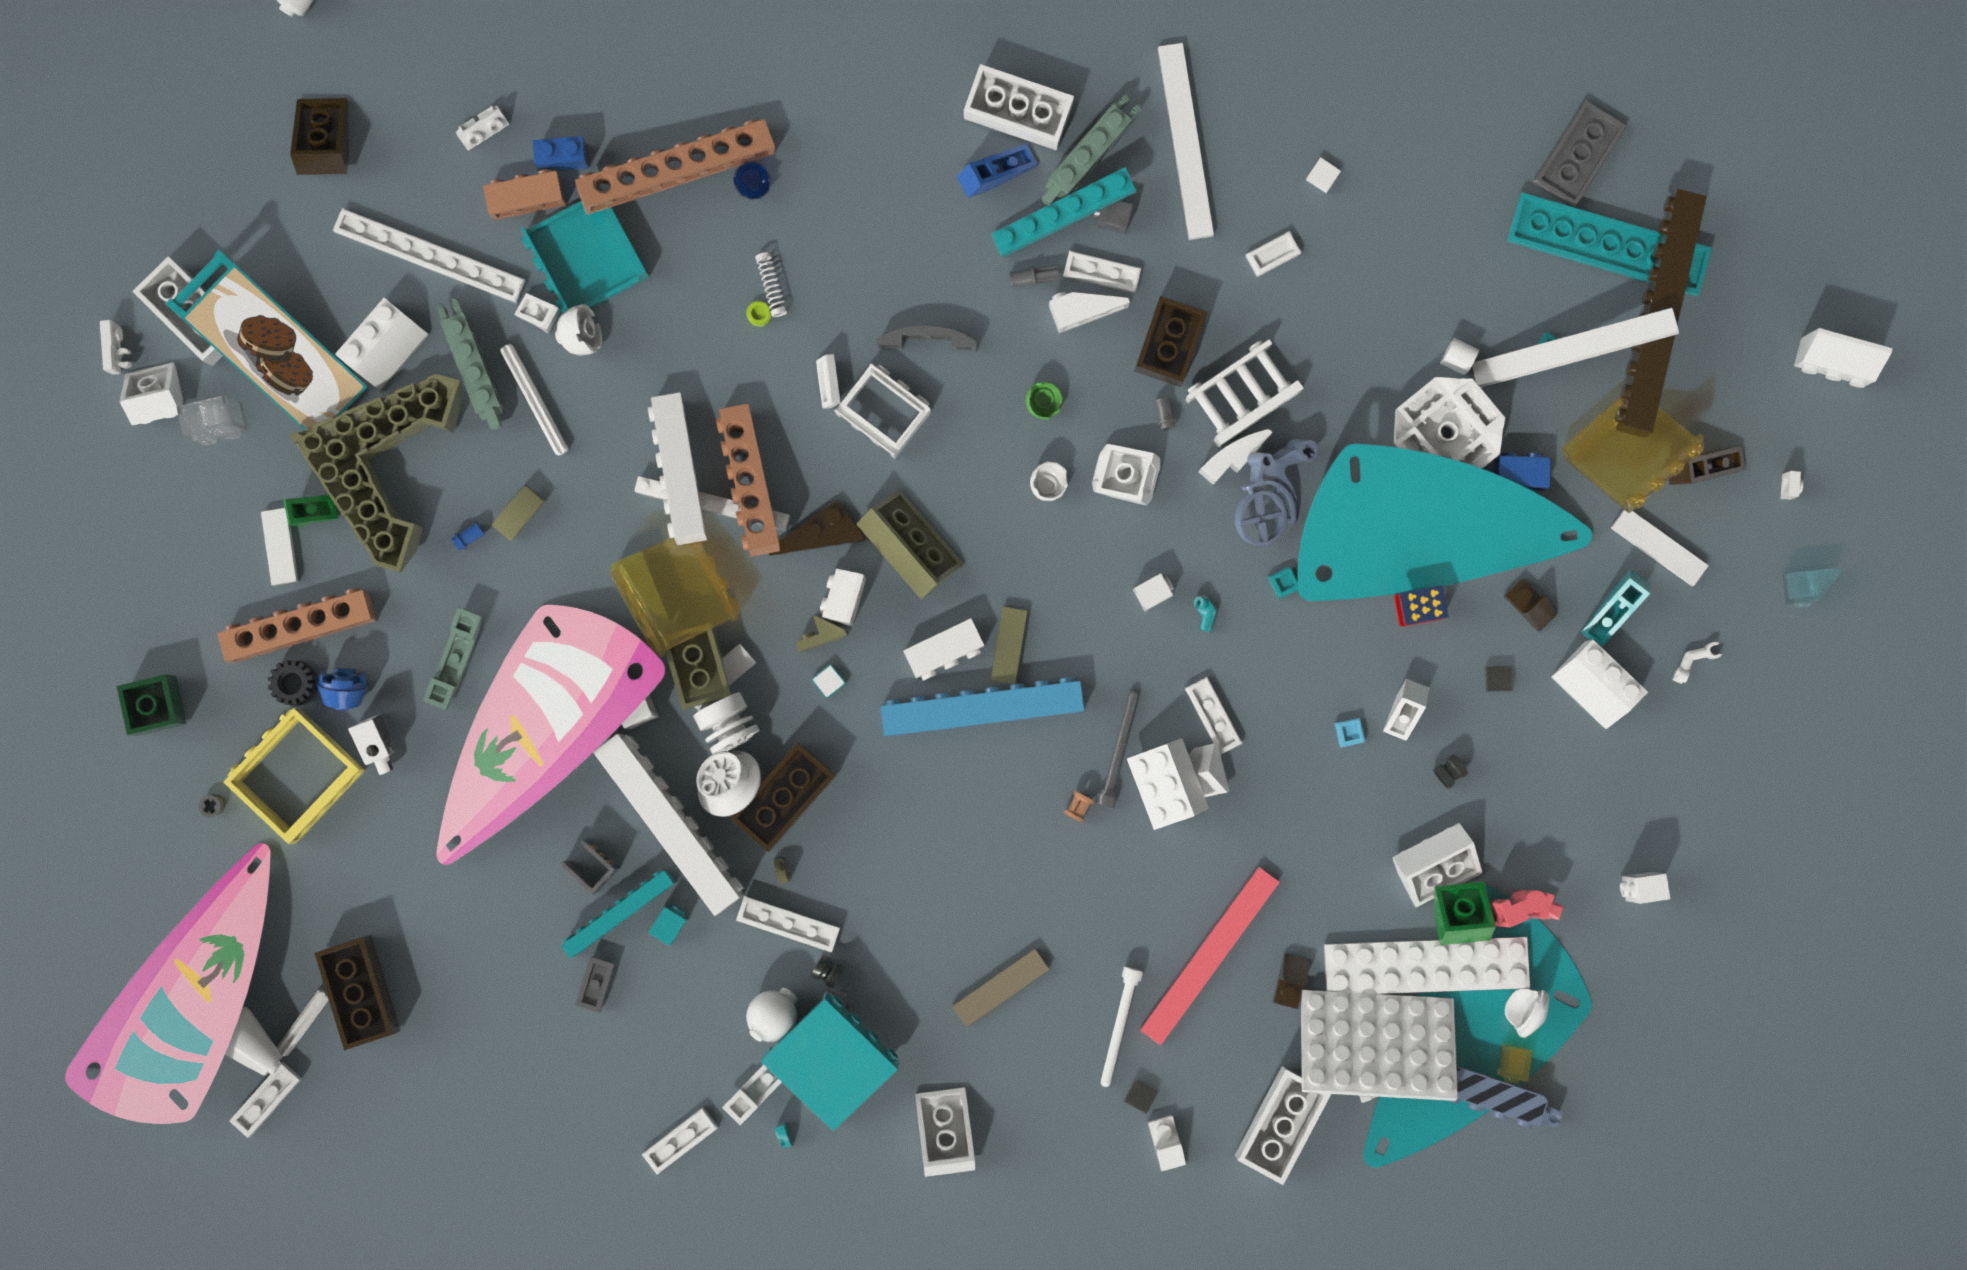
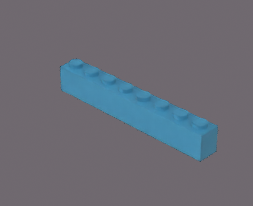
M1074 677L1059 679L1060 684L1050 685V681L1045 680L1035 682V687L1025 688V683L1010 685V690L1000 691V687L985 688V693L975 694V690L960 691V696L950 697V693L936 694V699L926 700L925 696L910 698V703L901 704L900 699L885 701L886 706H880L884 736L1083 712L1081 682H1075Z

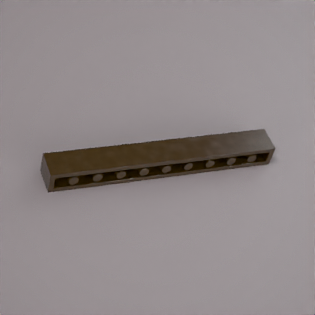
M1677 189L1671 196H1667L1663 210L1666 211L1665 219H1662L1658 229V234H1661L1660 241L1656 243L1653 250V257H1656L1654 266H1651L1647 276V280L1650 281L1649 289H1646L1644 292L1642 304H1645L1643 313H1640L1639 317L1672 308L1676 323L1678 324L1707 196ZM1675 335L1631 347V351H1634V354L1626 367L1628 380L1627 384L1623 385L1620 393V398L1623 401L1622 406L1618 408L1615 415V422H1618L1616 431L1643 438L1653 433Z

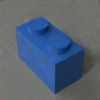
M583 136L533 140L534 164L539 171L544 169L564 171L589 168L588 145Z
M1505 452L1502 453V456L1495 459V474L1529 490L1544 491L1550 488V458L1542 457V453H1528L1527 457H1518V453Z

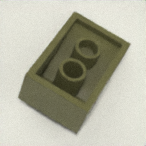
M711 623L661 637L682 710L731 695L714 626Z

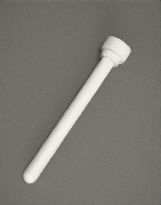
M1124 966L1122 973L1125 986L1101 1078V1085L1104 1087H1108L1111 1084L1134 987L1138 986L1139 981L1141 982L1144 972L1128 966Z

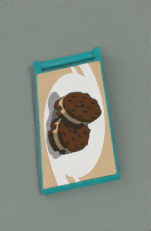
M220 249L213 254L215 257L174 299L170 298L165 303L303 430L311 428L312 425L328 418L342 415L367 389V386ZM224 264L228 270L186 312L181 306Z

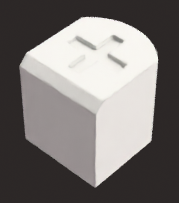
M1454 338L1444 353L1440 364L1465 375L1472 367L1479 349Z

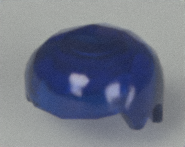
M755 161L744 162L735 170L733 184L740 196L748 200L762 198L769 192L771 177L762 164Z

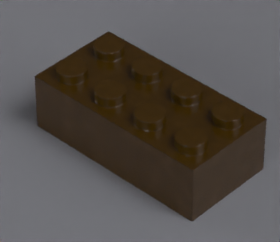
M797 742L760 784L753 800L730 819L764 850L771 852L837 775L802 744Z
M371 935L314 953L344 1051L401 1031Z

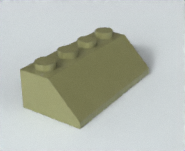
M900 489L873 506L857 523V526L921 600L964 565Z

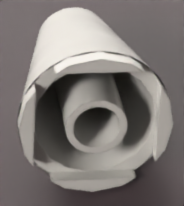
M246 1006L243 1007L225 1055L263 1076L268 1073L273 1075L282 1066L280 1060L283 1056L251 1010Z

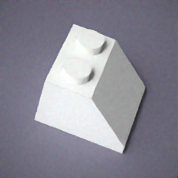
M174 362L125 374L120 403L131 425L148 424L153 420L173 418L181 414L183 397Z
M836 569L835 574L831 573L827 583V588H830L828 598L823 597L820 606V612H823L822 617L853 627L866 583L865 576Z

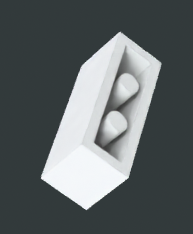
M968 619L903 652L916 679L922 677L924 681L937 675L935 670L943 666L947 670L958 665V659L966 655L970 659L981 654L980 649L984 647V644L972 619Z

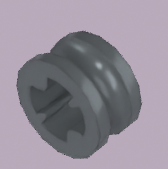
M216 794L207 795L199 802L200 813L208 818L220 815L225 808L223 798ZM208 800L210 802H216V805L214 806L216 810L215 812L214 810H207V807L209 806Z

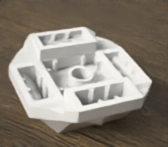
M1435 377L1395 410L1394 444L1397 448L1447 457L1482 469L1500 454L1505 417L1473 379ZM1442 427H1447L1451 430L1452 436L1450 439L1442 436Z

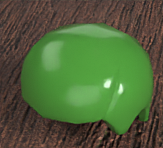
M1040 381L1032 385L1027 391L1025 398L1027 410L1034 417L1046 420L1051 419L1060 412L1063 401L1060 389L1054 383Z

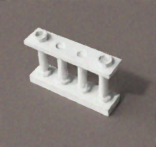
M1270 339L1265 343L1260 340L1249 348V354L1202 385L1198 382L1188 389L1190 394L1185 399L1187 403L1196 398L1218 429L1216 431L1218 435L1214 438V441L1219 448L1303 390L1298 380L1293 384L1290 381L1287 382L1266 353V350L1272 345ZM1255 357H1258L1279 387L1277 389L1279 393L1272 398L1270 395L1266 396L1245 366ZM1236 370L1258 400L1257 405L1259 407L1252 412L1249 409H1245L1225 380L1226 377ZM1214 385L1219 387L1238 415L1236 417L1238 421L1231 426L1229 423L1224 422L1204 393Z

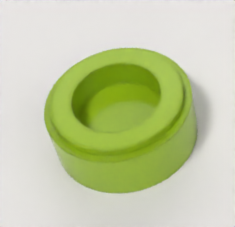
M754 301L747 308L746 315L752 325L763 327L770 322L772 315L767 303Z

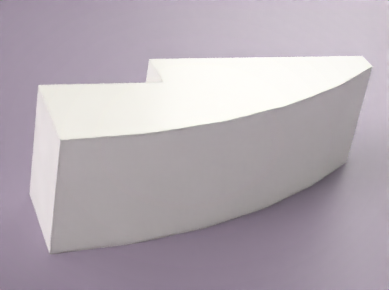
M1267 429L1256 432L1226 446L1214 455L1199 470V473L1213 485L1229 467L1237 473L1247 462L1248 455L1251 452H1256L1271 435L1272 431Z

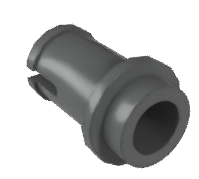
M1166 397L1155 400L1154 404L1156 405L1159 419L1157 426L1161 428V431L1175 428L1177 420L1173 418L1170 398Z

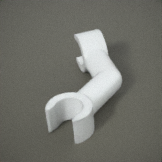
M1712 642L1707 644L1705 648L1687 651L1672 680L1680 684L1686 683L1693 660L1706 657L1708 659L1719 658L1722 654L1713 655L1710 652V648L1719 643Z

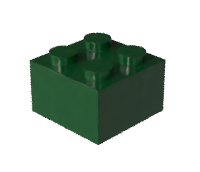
M165 674L116 686L127 735L140 736L187 724L177 676Z

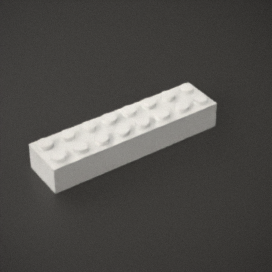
M616 734L593 753L713 915L720 914L744 896L742 892L744 886L736 876L733 878L726 871L729 869V866L721 856L716 857L711 851L714 849V846L706 836L701 837L697 832L699 826L691 816L686 817L682 812L683 804L676 796L673 797L668 793L667 789L669 786L662 776L658 777L653 773L654 765L647 756L643 757L639 754L637 749L640 747L631 735L628 737L624 734Z

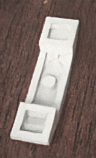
M763 1065L722 1108L741 1125L782 1082Z

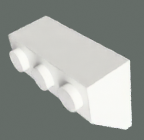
M383 298L335 355L381 391L429 334L387 299Z
M1818 328L1801 338L1794 366L1802 368L1801 371L1804 373H1821L1826 375L1825 378L1829 380L1840 381L1842 379L1849 381L1851 386L1863 388L1876 381L1893 348Z
M1593 639L1585 641L1551 676L1605 729L1632 710L1648 693Z
M1460 823L1392 857L1397 873L1415 907L1434 899L1435 886L1463 884L1482 874L1474 842Z

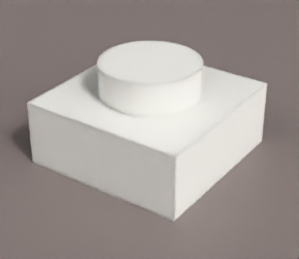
M1789 471L1782 474L1780 499L1791 500L1799 497L1803 490V480L1800 479L1801 472Z

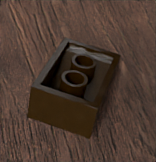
M347 98L297 99L290 151L297 175L347 174L349 159Z

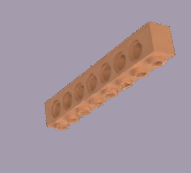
M753 119L747 121L744 126L738 128L727 127L721 133L713 136L706 134L691 143L681 142L676 144L674 148L666 151L659 149L644 158H631L626 164L606 166L601 172L594 174L593 172L584 173L579 176V179L575 180L576 188L585 213L589 215L774 155L775 145L765 119L760 121ZM746 138L752 143L748 146H743L739 141ZM718 146H725L728 151L726 153H719L715 149ZM700 153L705 158L701 161H696L692 156ZM672 161H678L681 163V166L674 169L668 164ZM653 168L658 173L655 176H648L645 174V171ZM625 176H631L634 181L630 184H625L621 179ZM600 184H608L610 189L602 192L597 187Z

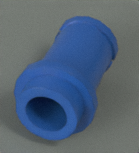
M475 522L459 534L454 533L455 536L451 540L459 551L462 549L466 550V546L484 536L485 533L479 524Z

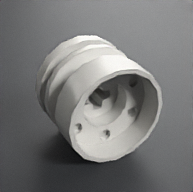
M740 692L711 704L693 716L700 731L713 729L714 732L705 739L706 743L717 739L719 743L710 748L712 754L730 751L749 741L755 733L760 731L757 725L745 727L746 724L754 720L753 716L740 718L739 714L748 707Z

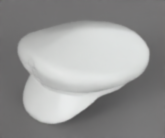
M1522 988L1513 992L1505 1006V1016L1515 1027L1520 1037L1525 1038L1531 1035L1545 1022L1549 1007L1548 992Z

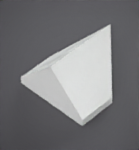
M1218 743L1194 748L1190 752L1189 757L1204 796L1208 797L1230 792Z

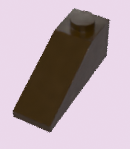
M1742 446L1666 460L1669 485L1692 484L1745 470Z

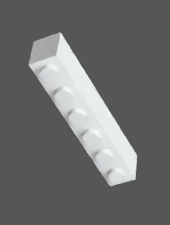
M681 393L651 397L652 406L648 407L650 422L655 421L656 429L652 430L654 445L659 444L660 452L655 454L658 468H663L664 476H659L662 491L667 492L668 499L663 500L666 515L670 514L672 523H667L669 536L675 539L677 545L705 541L707 537Z

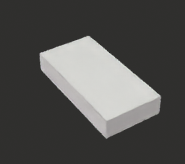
M1289 231L1247 253L1246 258L1256 276L1259 277L1297 257L1302 252Z
M828 354L816 361L823 409L833 408L840 404L834 354Z

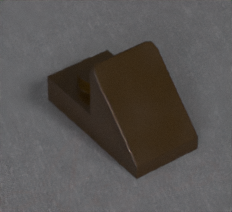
M1521 579L1503 596L1538 632L1557 615L1546 595L1540 596L1524 579Z
M1284 953L1273 1003L1298 1009L1303 986H1307L1309 959Z

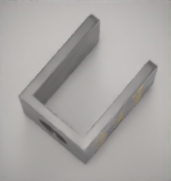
M583 839L580 843L606 866L609 871L594 885L570 861H562L560 865L591 894H595L601 890L620 868L589 839Z

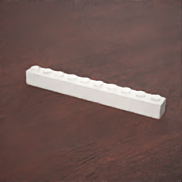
M638 476L634 490L636 493L662 500L668 499L667 492L662 491L659 481ZM699 492L702 510L737 519L736 512L740 511L739 502L734 503L730 499ZM745 504L748 508L756 507L754 505ZM772 510L775 528L787 531L790 515Z

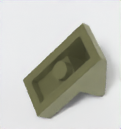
M813 615L819 634L815 635L813 631L801 635V640L796 642L799 652L803 653L848 635L844 629Z

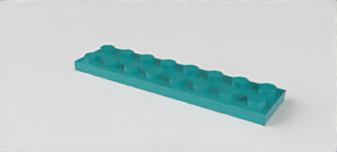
M1521 193L1506 242L1650 283L1647 280V276L1651 266H1654L1656 257H1653V250L1656 243L1660 241L1661 234L1650 229ZM1696 243L1685 294L1695 297L1700 294L1712 247Z

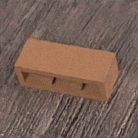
M552 169L541 170L537 175L532 176L520 174L515 176L513 180L508 181L496 179L490 181L489 185L483 186L488 213L493 220L566 206L561 177L557 171Z

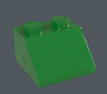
M1485 882L1434 887L1435 924L1440 945L1491 940L1496 926Z

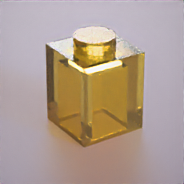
M1502 1044L1497 1074L1504 1077V1082L1519 1085L1520 1080L1528 1082L1533 1051L1527 1048Z

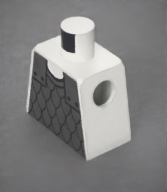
M382 713L360 721L349 728V732L365 765L374 762L379 775L394 769L389 756L395 752V747Z

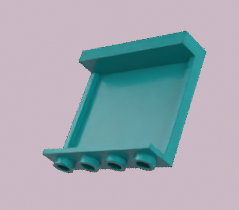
M579 201L527 230L524 226L520 228L524 234L520 238L526 249H532L536 256L532 260L539 272L544 271L547 277L544 283L550 293H556L559 300L555 303L561 313L581 304H585L591 309L649 278L612 207L586 215L582 202Z
M826 992L823 999L773 1048L770 1046L763 1053L760 1062L834 1131L898 1070L899 1057L894 1050L889 1047L886 1049L880 1043L881 1040L874 1031H868L861 1025V1019L853 1012L850 1014L844 1008V1003L836 995L831 996Z

